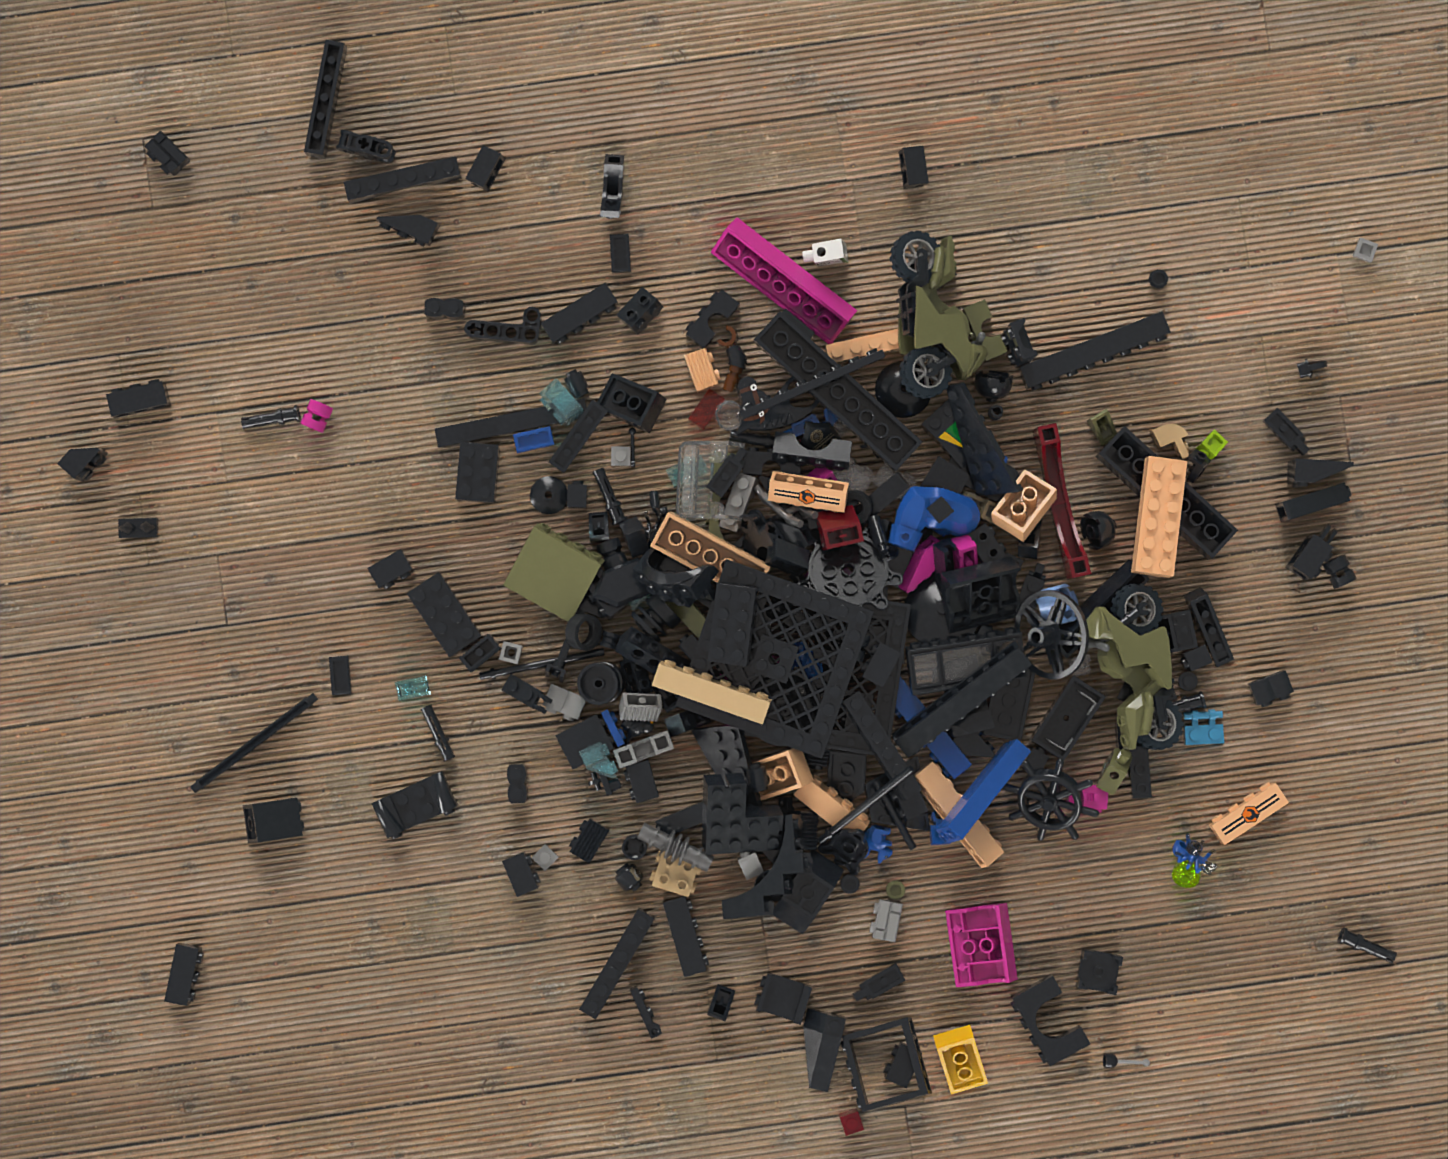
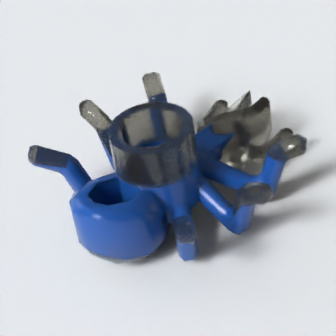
M1187 833L1186 843L1181 840L1175 841L1172 852L1177 857L1178 863L1186 860L1189 861L1186 866L1187 870L1193 862H1195L1196 874L1203 871L1211 875V872L1217 868L1216 864L1207 861L1210 855L1216 852L1215 849L1209 851L1204 857L1200 856L1204 840H1201L1200 843L1190 840V835Z

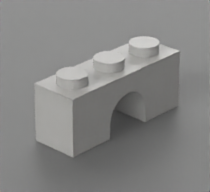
M743 473L738 474L719 527L741 535L742 531L737 525V519L740 515L746 514L751 498L754 499L756 493L754 487L759 485L760 482L757 478Z
M667 730L615 749L613 752L619 768H623L672 750L674 745Z

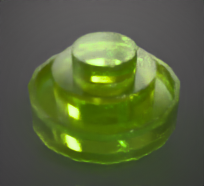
M1189 861L1177 863L1172 871V879L1183 888L1195 887L1201 877V871L1198 874L1195 873L1194 863H1192L1188 870L1186 869Z

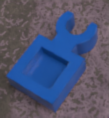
M932 812L930 818L934 825H930L931 845L951 844L943 841L939 837V833L935 831L943 819H937L935 812Z

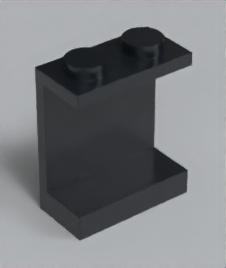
M767 972V976H762L760 987H763L761 995L757 994L754 1005L757 1006L756 1011L767 1012L801 1025L812 986Z

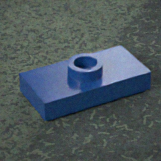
M551 426L513 434L517 454L555 445Z

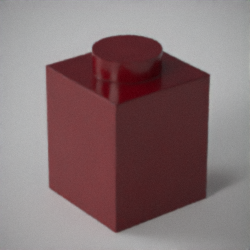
M857 1108L839 1114L846 1136L864 1130Z

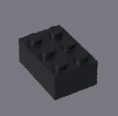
M460 442L455 496L457 501L496 503L500 458L499 445Z

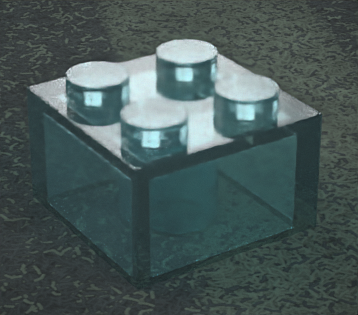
M557 378L539 393L542 397L540 399L541 403L548 411L550 409L554 411L552 415L561 425L565 423L568 426L584 412L583 407Z

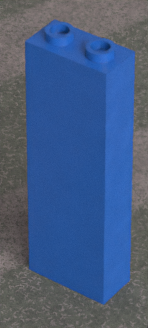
M1018 739L1003 743L995 756L989 761L935 830L943 841L952 843L962 840L1030 754L1031 751Z

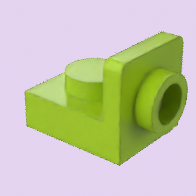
M1214 429L1196 449L1205 453L1212 460L1228 441Z

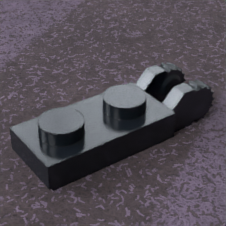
M510 674L502 688V691L543 714L547 710L541 705H537L540 698L550 704L553 699L544 695V692L513 674Z

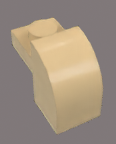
M1166 424L1150 431L1157 449L1172 443L1179 460L1189 456V446L1186 441L1183 442L1182 438L1188 436V433L1181 426Z

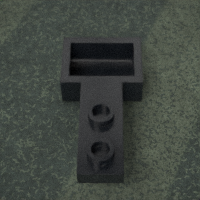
M1116 722V723H1115L1116 748H1119V749L1122 750V749H1123V746L1121 745V742H1120V736H1121L1120 727L1118 726V724H1117V722ZM1138 742L1136 743V749L1129 750L1132 755L1128 769L1131 798H1152L1148 749L1150 748H1145L1142 746V743Z

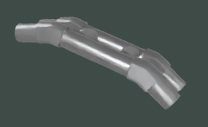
M760 484L754 487L759 499L791 526L803 527L804 522L793 516L798 511L807 518L816 519L818 517L816 511L805 506L792 505L784 510L779 506L781 503L768 501V494Z

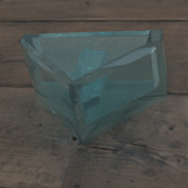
M427 676L395 682L399 701L430 695Z

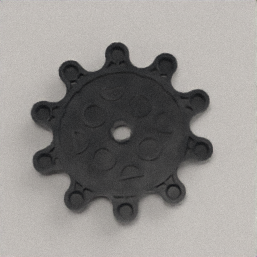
M867 526L862 532L863 542L823 551L819 531L817 529L811 530L817 542L813 544L814 550L809 553L808 576L804 580L799 581L798 584L861 607L864 604H872L878 610L886 609L889 602L883 594V589L886 586H899L903 582L902 575L891 571L888 566L891 560L898 557L899 549L894 545L886 547V553L880 554L879 549H876L869 526ZM851 567L854 572L848 575L844 573L843 568Z

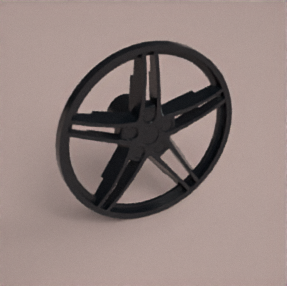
M1045 590L1031 595L1021 605L1014 627L1020 630L1024 614L1027 617V621L1033 627L1028 633L1029 641L1023 647L1024 653L1032 646L1036 647L1026 654L1029 657L1045 648L1053 673L1044 672L1033 664L1029 666V669L1046 679L1067 677L1081 666L1088 651L1089 630L1086 618L1078 604L1062 592ZM1041 597H1055L1056 601L1050 609L1047 620L1030 605ZM1066 604L1075 613L1080 625L1081 634L1060 630ZM1064 635L1080 637L1081 641L1064 639ZM1060 644L1081 645L1074 663L1064 670Z

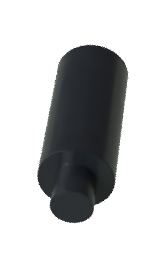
M879 515L870 516L867 519L874 546L876 549H879L880 554L886 553L888 541Z

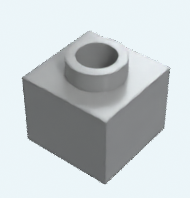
M503 641L499 660L519 664L523 646ZM510 649L515 651V655L512 657L508 655Z

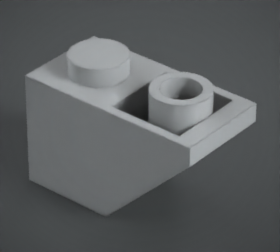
M756 852L739 853L740 857L737 860L746 880L764 872Z

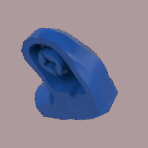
M909 487L896 510L895 521L891 525L888 543L909 551H915L923 535L921 531L924 527L942 530L956 537L968 535L976 529L980 521L978 504L969 496L944 488ZM942 496L954 512L939 524L926 508Z

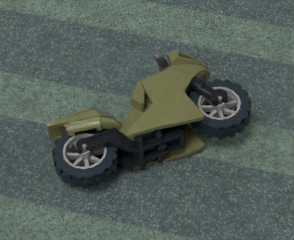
M911 231L899 237L890 250V253H892L890 262L893 264L891 267L893 271L897 272L896 275L905 281L898 289L900 298L896 299V303H899V314L897 315L899 351L901 355H905L903 362L900 364L901 371H899V375L902 377V385H905L908 392L913 393L912 395L915 397L926 399L939 395L948 388V383L952 380L951 373L958 380H967L982 365L988 355L986 347L981 346L986 337L985 333L980 332L976 340L970 343L968 340L970 332L968 317L957 307L947 306L937 294L936 289L955 277L957 264L954 260L955 244L952 236H947L941 240L940 245H937V240L934 237L931 238L930 234L926 232L921 233V231ZM912 244H917V245H918V248H917L916 251H915V249H914V247H913ZM907 246H908V248H909L911 254L905 253V250H906ZM921 358L928 359L926 366ZM916 362L919 363V368H915ZM929 378L935 382L931 386H929Z
M1141 583L1131 584L1122 587L1121 590L1115 593L1116 596L1112 599L1111 603L1113 605L1110 608L1112 614L1105 607H1096L1086 619L1089 630L1088 651L1090 648H1098L1097 658L1100 669L1114 679L1125 681L1133 688L1134 693L1117 708V724L1120 727V742L1123 749H1136V743L1138 742L1142 743L1143 747L1150 748L1151 750H1164L1165 748L1172 747L1173 743L1179 741V736H1182L1183 733L1182 727H1184L1183 716L1178 711V706L1173 705V702L1168 700L1173 693L1172 683L1175 680L1172 678L1170 643L1165 627L1157 628L1159 621L1162 620L1163 616L1161 614L1164 609L1161 606L1162 599L1158 597L1159 594L1156 590H1152L1151 586H1145ZM1137 596L1143 598L1140 603H1138ZM1131 597L1133 598V604L1128 602ZM1138 617L1142 620L1140 624H1136ZM1158 730L1162 734L1161 738H1157Z

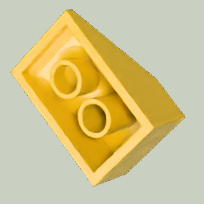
M970 1025L933 1035L951 1094L988 1084Z

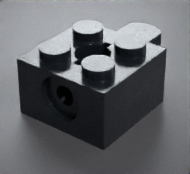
M1327 524L1319 536L1315 534L1306 536L1285 568L1302 580H1309L1313 577L1317 578L1322 571L1320 567L1323 562L1327 563L1333 555L1331 551L1334 547L1330 545V542L1338 530L1334 528L1328 534L1331 526Z

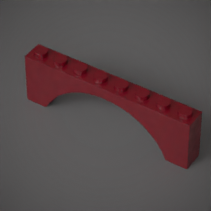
M1057 424L1039 426L1032 433L1043 480L1057 489V499L1051 505L1050 510L1066 579L1070 580L1091 574V570L1069 502Z

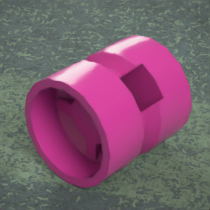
M310 399L306 408L308 413L303 415L300 424L324 433L327 425L325 420L330 418L333 408ZM313 414L321 417L319 422L311 419Z

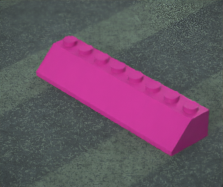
M738 217L727 226L710 252L782 309L786 308L827 344H832L857 312L854 307Z

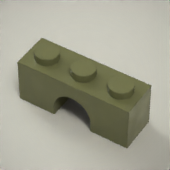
M985 299L962 310L968 317L971 330L969 336L972 342L982 332V323L992 318ZM1000 334L994 337H985L981 345L986 347L988 351L984 363L1007 353Z

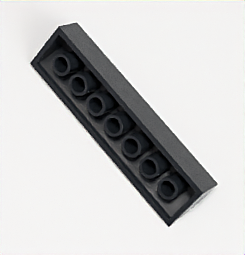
M1124 426L1095 457L1140 497L1145 458L1148 456H1158ZM1185 482L1179 534L1207 560H1210L1235 535L1238 529Z

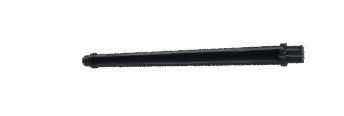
M312 693L308 697H304L302 701L201 778L197 779L190 786L195 793L200 789L203 790L205 786L220 774L224 773L258 745L287 725L296 716L313 706V703L318 700L317 696Z

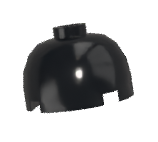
M983 370L977 371L974 379L975 389L982 397L986 398V401L997 402L998 399L1004 398L1010 392L1013 384V375L1009 377V373L989 370L987 374H983Z
M1092 511L1083 515L1085 517L1081 518L1080 528L1083 538L1087 537L1090 542L1087 545L1093 550H1099L1108 546L1115 538L1116 522L1107 513L1102 511Z

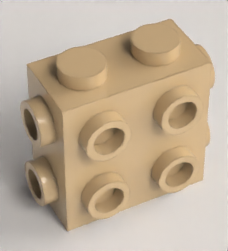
M658 851L655 862L659 864L657 870H652L650 881H653L652 886L689 897L690 893L694 894L697 885L694 882L695 875H700L701 869L697 867L693 869L691 868L692 865L685 861H682L679 866V858L671 862L672 854L665 859V851L660 856L661 851Z

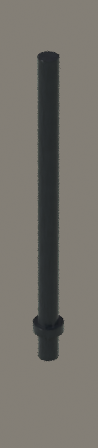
M604 648L567 655L565 663L604 656ZM558 657L500 669L490 668V671L479 673L480 680L489 678L494 680L499 676L547 667L548 663L553 665Z
M909 765L834 826L825 829V833L818 837V841L823 844L828 839H833L837 832L914 772V768Z

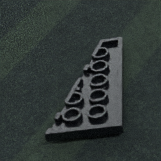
M965 383L949 384L946 391L976 495L1022 491L1021 484L1017 485L1013 477L1015 473L1012 468L1009 469L1004 461L1005 455L991 430L988 431L985 427L983 415H979L974 407L975 401Z
M727 724L691 730L714 773L721 774L725 786H728L725 774L742 773L747 783L746 807L763 806L760 793L753 792L749 786L746 769L749 768V764L752 762L744 730Z

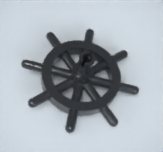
M1060 758L1056 761L1055 769H1040L1037 771L1033 769L1027 760H1024L1022 767L1028 776L1022 781L1020 787L1006 783L1002 788L1005 791L1018 794L1017 803L1019 810L1010 813L1008 816L1009 820L1014 821L1024 816L1027 821L1039 828L1037 834L1039 841L1044 840L1046 830L1057 831L1066 829L1072 839L1076 840L1079 838V834L1073 827V824L1078 820L1081 813L1092 817L1099 816L1098 810L1084 806L1082 790L1091 787L1093 781L1087 779L1077 783L1071 776L1062 772L1064 760ZM1042 781H1051L1050 786L1046 788ZM1035 784L1040 793L1028 789ZM1062 786L1066 788L1065 790L1060 791ZM1072 795L1074 803L1062 799ZM1027 797L1038 800V802L1030 805ZM1060 807L1072 810V812L1066 816ZM1043 808V815L1038 814L1036 810ZM1051 811H1054L1058 818H1050Z

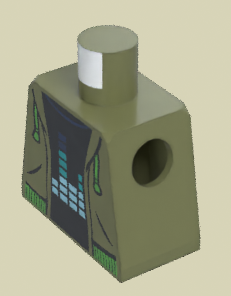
M1115 748L1104 762L1096 785L1097 788L1114 795L1128 772L1132 760L1129 750ZM1111 772H1116L1115 775H1114L1113 778H1112V777L1110 776V773H1111Z

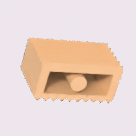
M706 348L684 355L697 393L719 385L718 381L721 378L718 370H714L711 363L714 362L711 351L707 352Z

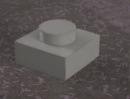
M1359 238L1353 257L1371 263L1378 244L1364 238Z
M611 446V466H630L631 447Z
M544 844L532 859L546 871L559 856Z

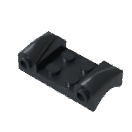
M443 771L371 803L386 837H391L392 840L403 836L402 831L444 813L447 816L455 812V807L459 806Z

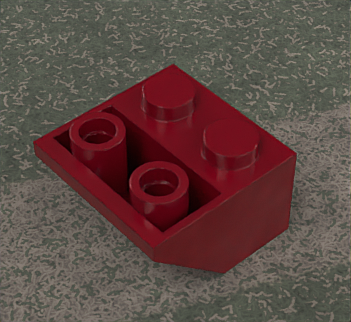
M853 505L846 506L845 512H833L831 510L817 512L816 522L823 551L864 541L861 524Z

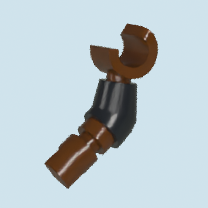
M726 326V331L732 334L731 340L728 342H723L721 339L717 340L721 346L727 348L726 353L729 359L728 364L730 365L728 369L730 373L726 375L722 390L733 392L735 384L738 385L739 374L741 375L742 371L746 369L747 356L739 344L736 345L738 333L734 328Z

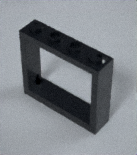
M912 1017L902 1018L842 1036L841 1046L848 1057V1060H846L847 1068L852 1072L853 1079H851L853 1089L857 1091L858 1098H856V1102L862 1112H869L932 1094ZM902 1026L919 1090L869 1104L852 1040Z

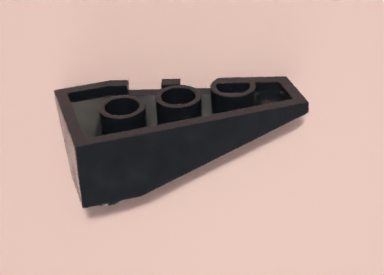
M807 1008L803 1029L809 1088L828 1092L846 1021L845 1016Z

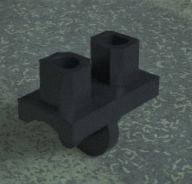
M600 761L596 763L600 778H598L596 771L590 773L592 781L588 782V785L594 784L596 791L602 790L600 782H602L606 795H612L614 791L622 787L619 778L608 780L607 773L616 770L613 761L603 763Z

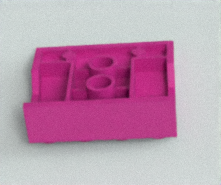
M1007 903L945 911L956 987L999 982L1010 983L1018 980Z

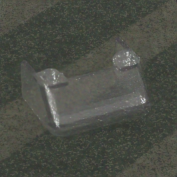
M685 441L680 445L676 512L679 517L713 521H741V517L725 515L724 505L721 502L712 501L713 492L706 488V486L713 478L714 463H722L727 458L728 448H745L744 443L733 441Z

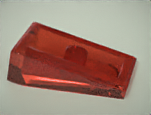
M709 388L688 420L702 430H705L725 398Z

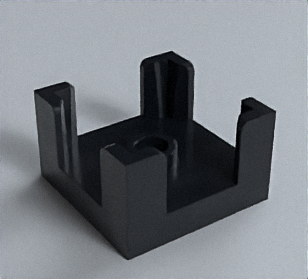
M1082 948L1075 986L1078 989H1091L1117 995L1118 985H1116L1119 966H1122L1123 957L1117 954Z

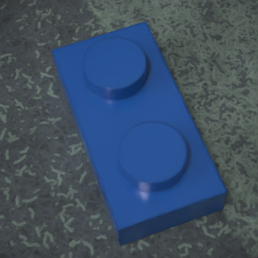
M608 709L601 712L617 746L625 744L624 739H626L622 728L618 730L615 724L618 720L614 712H609Z

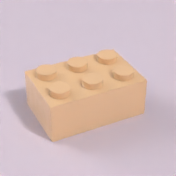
M1024 470L1016 480L1017 485L1021 484L1023 490L1015 493H1006L991 513L992 523L1022 542L1026 540L1057 499L1056 488L1027 470Z
M794 748L752 761V763L760 762L766 768L769 784H767L768 789L759 792L761 801L801 788L814 781L803 752Z

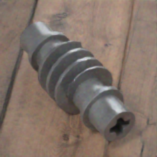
M647 823L643 824L637 838L648 843L649 848L654 846L660 849L659 856L665 851L664 858L667 859L672 854L671 862L679 858V866L682 861L691 864L693 869L697 867L705 872L708 871L714 856L706 855L702 851L703 847L698 849L689 845V837L682 842L683 834L675 838V830L667 834L661 831L659 826L655 828Z

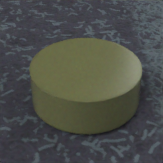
M898 880L890 881L886 886V894L893 900L901 899L905 894V886Z

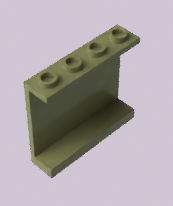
M537 523L527 538L503 586L568 622L576 614L585 594L605 560L597 552H590L584 549L585 547L581 543H573L568 540L566 535L552 531L550 526L544 523Z

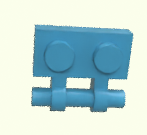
M1208 709V711L1204 712L1191 710L1189 713H1183L1184 720H1191L1190 726H1184L1185 745L1224 743L1223 724H1215V719L1223 718V711ZM1198 719H1208V725H1198Z

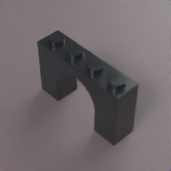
M1052 974L1011 996L1013 1001L1010 1002L1015 1013L1019 1011L1022 1018L1019 1020L1024 1029L1028 1028L1032 1035L1029 1038L1034 1047L1038 1045L1041 1051L1038 1055L1042 1062H1047L1049 1066L1090 1045L1080 1025L1058 1036H1047L1039 1031L1036 1025L1038 1009L1042 1004L1062 993Z

